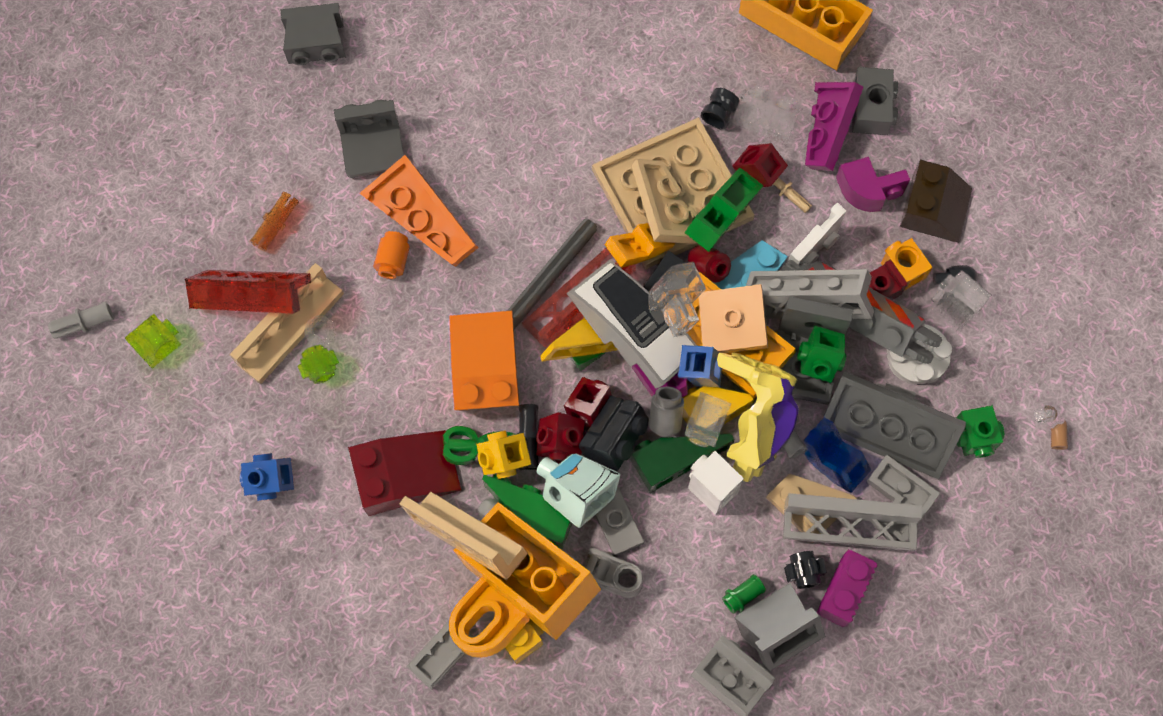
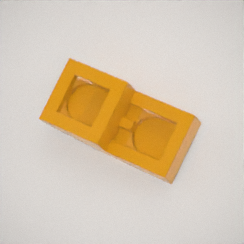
M649 223L638 224L632 233L610 236L604 245L619 266L623 268L656 257L673 248L675 243L655 242Z

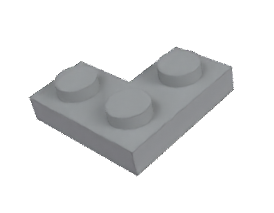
M888 455L884 457L866 481V483L893 501L892 503L922 505V518L940 494V492ZM879 522L883 527H885L887 524H889V523ZM893 524L887 530L896 541L906 542L908 539V525Z

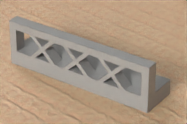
M868 269L751 271L746 286L762 285L764 304L771 306L764 307L765 319H781L789 296L853 309L852 319H872L874 309L866 296L872 278ZM846 303H858L860 307H852Z
M789 493L785 499L783 539L915 551L917 549V523L922 519V505ZM792 514L805 515L813 526L806 532L791 531ZM813 516H818V517H823V518H821L819 521H817ZM828 518H837L846 529L839 535H830L821 524ZM846 519H851V520H856V521H854L852 524H850ZM861 521H870L879 532L871 539L863 538L854 527ZM879 522H884V523H889V524H887L885 527H883ZM893 524L908 525V542L896 541L887 530ZM815 529H817L821 534H816V533H811V532H813ZM850 532L854 537L844 535ZM883 535L886 538V540H881L877 538Z

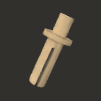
M778 178L773 185L781 191L779 196L781 197L784 194L803 212H808L812 205L791 187L793 183L790 181L786 184Z

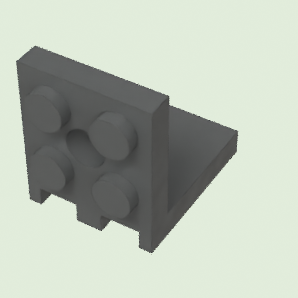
M789 296L779 323L778 335L796 349V353L781 368L797 379L792 392L793 398L829 405L834 378L832 382L800 374L795 368V363L801 361L797 359L799 347L802 341H808L814 326L845 334L852 320L853 309Z

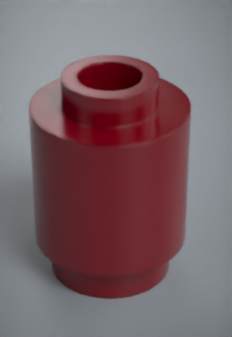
M697 245L692 248L688 255V263L694 268L692 271L697 274L699 272L702 273L713 283L724 280L731 270L729 256L715 248L708 252L702 246Z

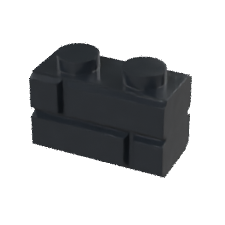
M610 396L578 447L585 458L618 471L623 462L631 457L633 446L639 436L647 431L649 418L641 404L637 401L623 400L619 397Z

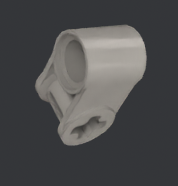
M594 548L589 549L588 555L590 557L585 568L591 572L601 590H606L625 598L635 597L640 593L643 586V578L640 569L636 565L615 558L604 551ZM627 573L637 578L636 584L630 588H624L619 584L620 577Z

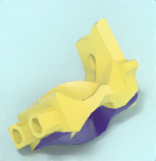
M733 352L732 355L719 353L717 357L718 367L747 380L757 394L756 403L750 409L743 412L739 418V442L732 444L727 452V457L735 460L733 468L744 478L743 481L749 482L753 476L759 477L762 475L765 465L776 459V454L791 437L799 411L792 397L797 379L778 366L763 363Z

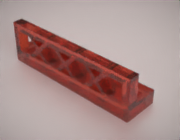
M607 247L522 322V326L545 349L584 318L573 301L561 312H557V301L562 297H569L567 293L574 286H577L584 277L592 274L593 272L591 271L596 266L597 269L601 267V262L607 256H612ZM636 264L621 269L631 275L636 271ZM553 306V311H547ZM539 317H553L540 331L532 325Z
M205 270L185 278L189 309L294 314L300 311L298 288L311 283V274Z

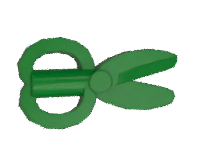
M451 427L443 435V456L454 465L470 464L475 461L478 454L476 444L489 441L487 435L496 432H490L478 438L476 432L469 427ZM507 432V436L515 435V433ZM464 435L470 439H451V437ZM451 451L470 452V454L466 456H457L452 454Z

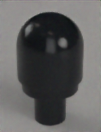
M968 265L947 267L946 272L933 273L934 285L946 284L947 288L952 290L970 289L976 284L978 279L976 270Z

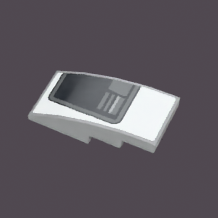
M608 260L567 293L602 342L607 344L612 341L631 367L637 363L656 389L663 386L679 372L682 345L697 346L663 305L633 277L611 260Z

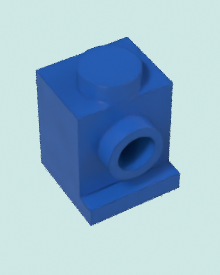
M682 345L678 377L686 378L695 386L720 387L722 368L718 367L717 357L720 352L714 347Z

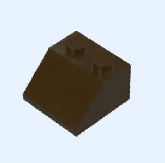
M920 159L912 176L900 227L959 243L972 188L950 167Z

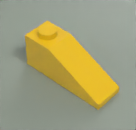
M583 318L553 341L540 357L543 362L618 351L612 341L604 344L587 320Z

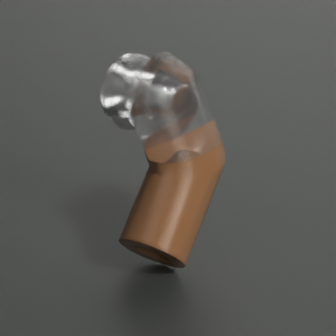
M1045 405V407L1036 408L1034 412L1035 421L1039 424L1047 423L1051 429V449H1068L1067 422L1053 406Z

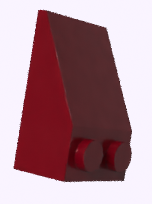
M446 430L380 438L348 447L362 507L368 517L401 508L399 503L405 496L419 503L430 492L440 497L462 491L455 465L448 462L443 456V435Z

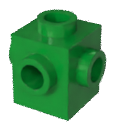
M814 326L808 341H802L799 347L797 359L801 360V374L814 379L832 382L836 372H841L846 362L845 334Z
M993 405L964 410L956 417L966 422L965 429L957 442V446L962 447L964 456L975 454V458H984L995 454L994 450L1003 443L1005 432L1002 422L1000 420L997 421Z

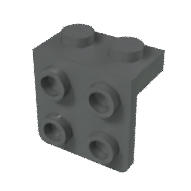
M380 99L369 104H349L342 108L334 109L335 121L341 137L345 172L349 178L384 173L404 156L398 115L393 100L386 101Z

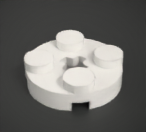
M927 324L924 327L942 337V342L937 348L930 347L919 340L916 341L917 344L933 354L934 358L931 363L925 364L918 360L916 361L907 354L900 357L887 349L888 364L891 371L905 383L912 385L933 383L945 373L950 364L951 344L939 330Z

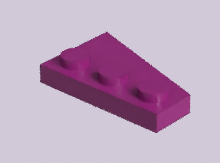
M815 82L814 92L818 94L817 104L812 106L811 116L815 118L814 129L810 131L808 136L805 166L814 170H834L855 109L858 106L863 86L856 82Z

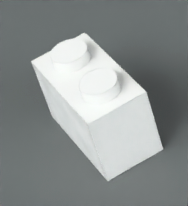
M714 451L709 457L705 454L702 455L692 465L691 469L693 471L689 475L688 489L716 515L738 494L744 478Z

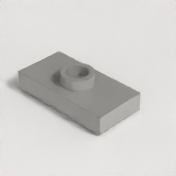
M617 486L614 499L595 515L614 557L644 544V540Z
M449 621L406 666L431 690L465 655L450 636Z

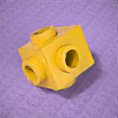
M504 430L488 434L489 441L476 444L478 462L482 467L484 475L496 473L498 479L516 475L517 468L531 465L524 433L507 436V432Z

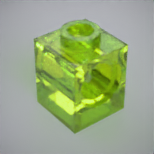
M155 314L151 315L125 337L126 341L151 368H154L181 345L175 337L179 333L178 330L167 318L161 322Z

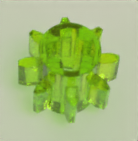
M315 345L302 352L301 364L297 367L303 379L309 377V380L313 381L314 384H320L335 376L334 370L337 369L335 365L339 361L334 350L328 351L323 345Z

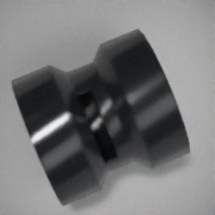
M721 87L715 88L710 96V104L704 106L700 116L705 123L721 130L727 128L731 120L730 114L737 110L740 100L730 90Z

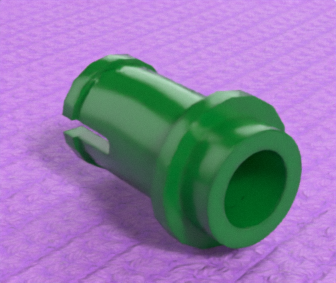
M753 574L735 589L726 590V595L722 597V600L731 613L735 614L737 611L741 613L744 611V606L760 594L765 593L766 588L762 581Z

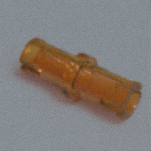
M284 191L281 193L271 211L263 215L264 221L249 240L252 245H258L264 237L258 249L264 252L267 251L279 230H284L286 220L296 205L299 204L295 197L289 200L291 197L289 193Z

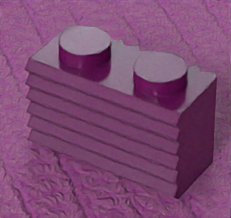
M848 549L842 556L816 613L841 627L848 626L853 621V617L856 615L855 612L859 609L858 605L862 603L861 599L867 591L866 588L870 585L869 581L873 579L872 575L878 567L877 563Z

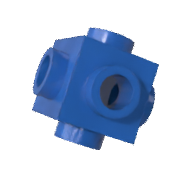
M272 453L253 455V462L241 463L240 484L244 490V496L257 494V501L276 499V492L294 490L291 458L273 459Z

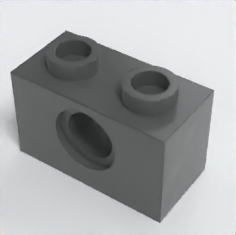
M858 67L853 82L860 84L864 88L852 118V133L888 135L891 126L896 125L898 118V108L893 107V99H896L898 94V81H894V69ZM871 100H877L881 104H875Z

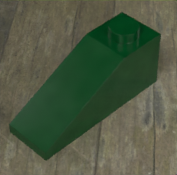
M732 434L659 438L653 442L648 439L633 449L635 452L631 455V462L651 494L691 471L692 465L702 455L705 454L709 457L714 451L721 454L728 450L735 439Z

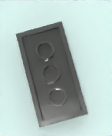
M844 371L819 429L885 457L888 455L900 464L939 480L965 429L966 422Z

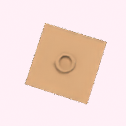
M761 284L698 292L703 346L714 347L720 353L768 348L763 288Z

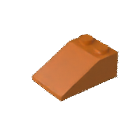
M512 311L450 315L454 410L520 405Z

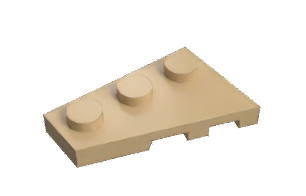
M636 159L631 167L653 240L655 242L698 244L684 233L697 213L693 207H687L680 197L681 189L664 162Z

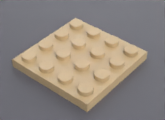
M699 117L592 165V171L626 233H632L638 224L648 223L631 167L636 159L663 161L681 189L680 197L686 206L693 207L697 214L732 176ZM749 205L726 232L754 220L755 215ZM675 243L669 251L674 255H678L699 244ZM667 251L643 261L644 268L648 269L659 264Z

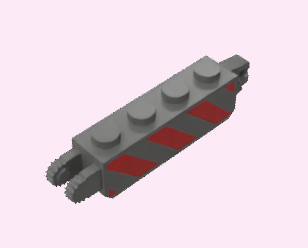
M789 260L783 265L781 271L837 269L819 261L812 265L806 262L798 265L793 260ZM869 287L866 296L874 309L872 319H852L849 328L900 357L907 354L922 363H931L934 358L933 354L917 344L916 341L919 340L930 347L937 348L942 342V337L924 327L926 321L922 316ZM846 303L852 307H860L858 303Z

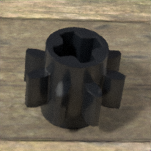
M803 551L789 556L791 563L786 564V567H784L788 583L795 581L797 589H806L822 584L820 576H824L827 573L823 557L815 559L814 551Z

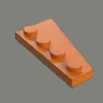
M406 155L359 193L455 267L479 248Z

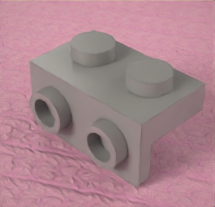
M725 636L719 638L690 675L739 716H747L775 681V677L769 673L763 664L755 662L743 652L736 642L728 640Z

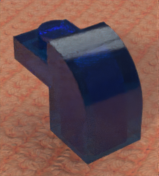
M825 417L803 440L808 448L804 455L809 462L834 484L849 493H852L872 471L863 452L845 443L834 422Z

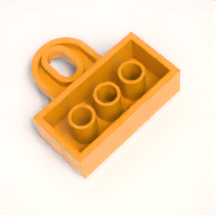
M741 0L739 8L740 15L836 71L866 31L873 12L871 8L857 0Z
M498 502L481 522L521 545L528 554L506 580L455 548L453 550L466 568L480 578L456 604L449 619V632L452 640L461 651L472 657H488L500 652L529 620L533 621L553 639L557 640L601 590L589 570ZM489 611L495 612L494 619L480 635L469 637L470 629L485 613Z

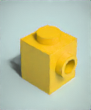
M531 620L505 647L516 665L543 645L542 639L539 636L544 632Z

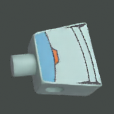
M571 454L560 464L545 457L539 463L536 471L538 475L546 479L543 491L544 500L578 528H581L614 499L621 475L578 454Z

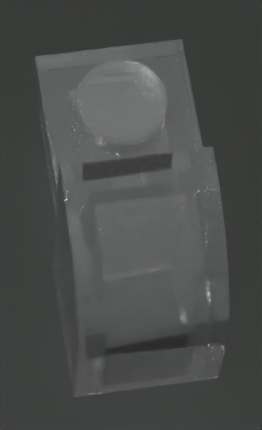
M694 262L677 264L670 267L649 291L648 304L651 312L662 311L665 322L669 326L673 337L684 336L699 321L692 303L706 290V287Z

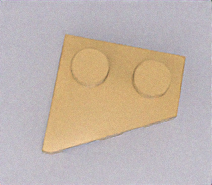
M790 473L766 497L783 515L785 499L789 493L857 499L854 495ZM792 514L791 523L800 532H806L813 526L805 515ZM813 516L817 521H819L821 518H823V517ZM828 518L821 524L822 527L827 530L837 518ZM815 529L813 532H811V533L821 534L817 529Z

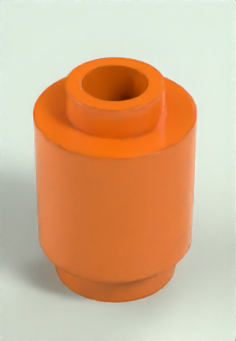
M388 231L380 239L373 265L374 269L378 271L379 276L386 279H395L396 276L403 275L410 249L409 239L406 235Z

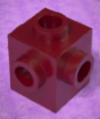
M561 412L541 418L536 437V455L544 458L548 457L558 464L571 454L582 455L578 446L583 439L584 420Z

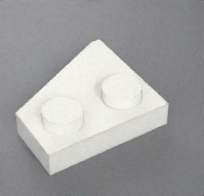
M836 203L830 209L829 218L821 226L817 224L811 230L807 237L790 254L789 260H793L798 265L804 262L812 265L819 257L817 252L823 247L829 249L839 239L840 235L837 233L846 210L839 203Z

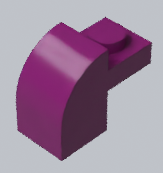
M869 157L841 164L836 175L845 199L855 208L867 212L881 211L885 200H894L902 196L910 182L906 169L877 177Z

